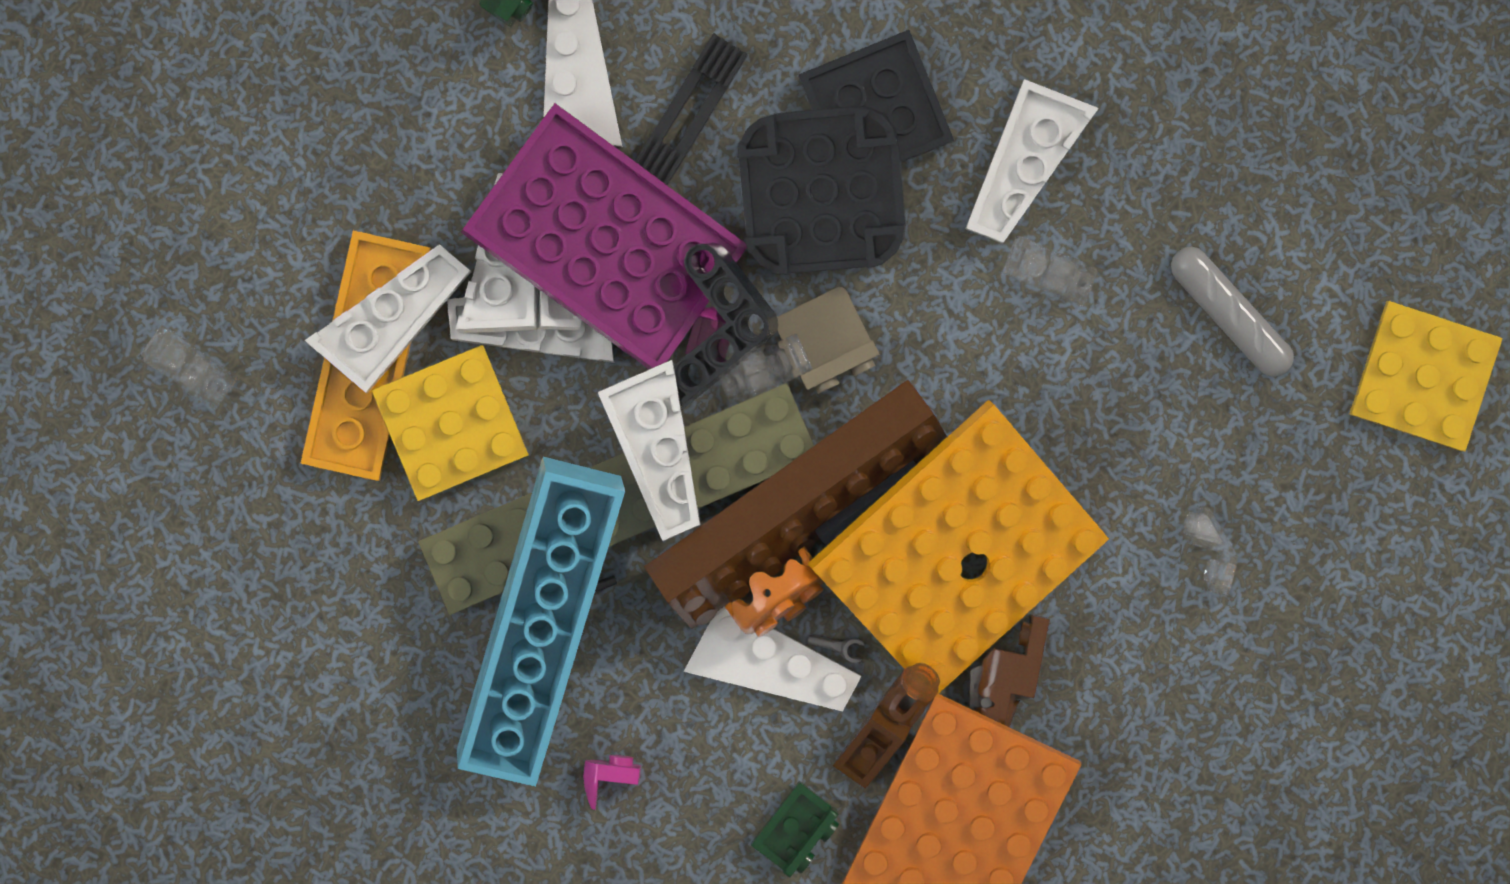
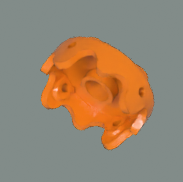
M805 546L798 551L803 560L802 564L794 559H790L784 565L782 576L774 578L764 572H756L750 577L749 585L753 594V601L750 604L738 599L733 603L729 602L725 605V608L743 633H756L758 637L765 635L778 625L777 621L784 617L787 621H790L801 614L807 608L805 603L811 601L823 591L821 585L824 581L808 565L813 557ZM768 589L771 592L769 597L765 595V592Z

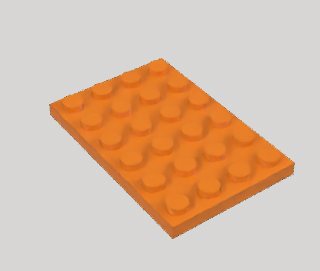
M936 693L841 884H1022L1081 767V761Z

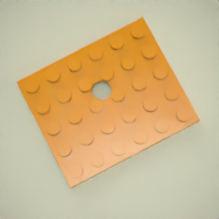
M987 400L818 553L808 565L904 669L911 667L918 670L919 674L930 679L935 684L936 693L939 694L1104 545L1109 538L990 400ZM970 553L984 554L987 559V566L983 574L975 579L963 578L961 576V561Z

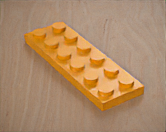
M353 230L333 320L360 303L373 291L395 278L397 274L427 254L432 248ZM411 343L371 390L404 377ZM324 358L300 464L380 481L390 434L372 391L370 390L368 393H365L326 358Z

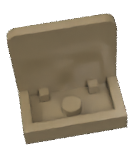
M837 287L777 317V331L807 391L815 387L819 394L839 384L836 376L848 370H851L853 376H856L874 367L875 364L872 359L880 355L873 340H870L846 289L843 287Z

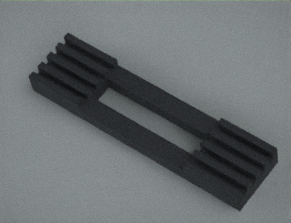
M713 33L655 130L635 159V162L668 186L748 54ZM704 75L716 82L676 149H673L662 141Z

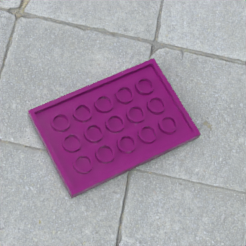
M556 103L547 112L461 231L470 240L649 370L669 360L709 302L685 268L684 259L688 250L697 244L715 242L721 244L737 262L747 248L745 242ZM705 250L700 256V265L707 272H710L714 267V257L709 251Z

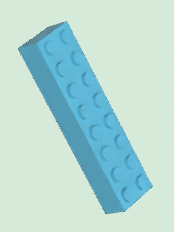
M547 457L542 458L458 743V769L536 787L625 494L621 476Z

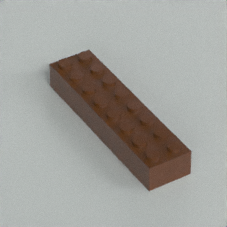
M906 380L645 565L644 568L667 603L691 629L697 625H704L711 621L717 611L726 604L742 599L747 595L750 589V577L754 573L764 572L773 577L781 570L783 564L795 556H800L798 551L805 546L808 551L811 550L815 542L820 539L815 529L912 460L918 464L946 439L947 435L932 410L911 382Z

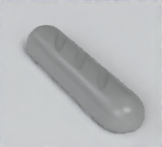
M1192 246L1184 247L1177 251L1171 261V271L1175 279L1257 369L1271 377L1281 376L1288 372L1294 360L1293 350L1290 345L1283 340L1218 269L1205 252Z

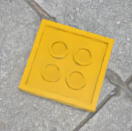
M1386 301L1349 415L1465 452L1503 338L1391 301Z
M483 345L371 390L417 501L528 456L524 442Z

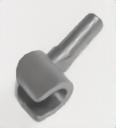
M812 634L809 636L808 644L839 652L844 659L852 663L862 660L854 656L849 657L847 653L848 646L853 643L865 646L861 640L855 637H848L841 641Z

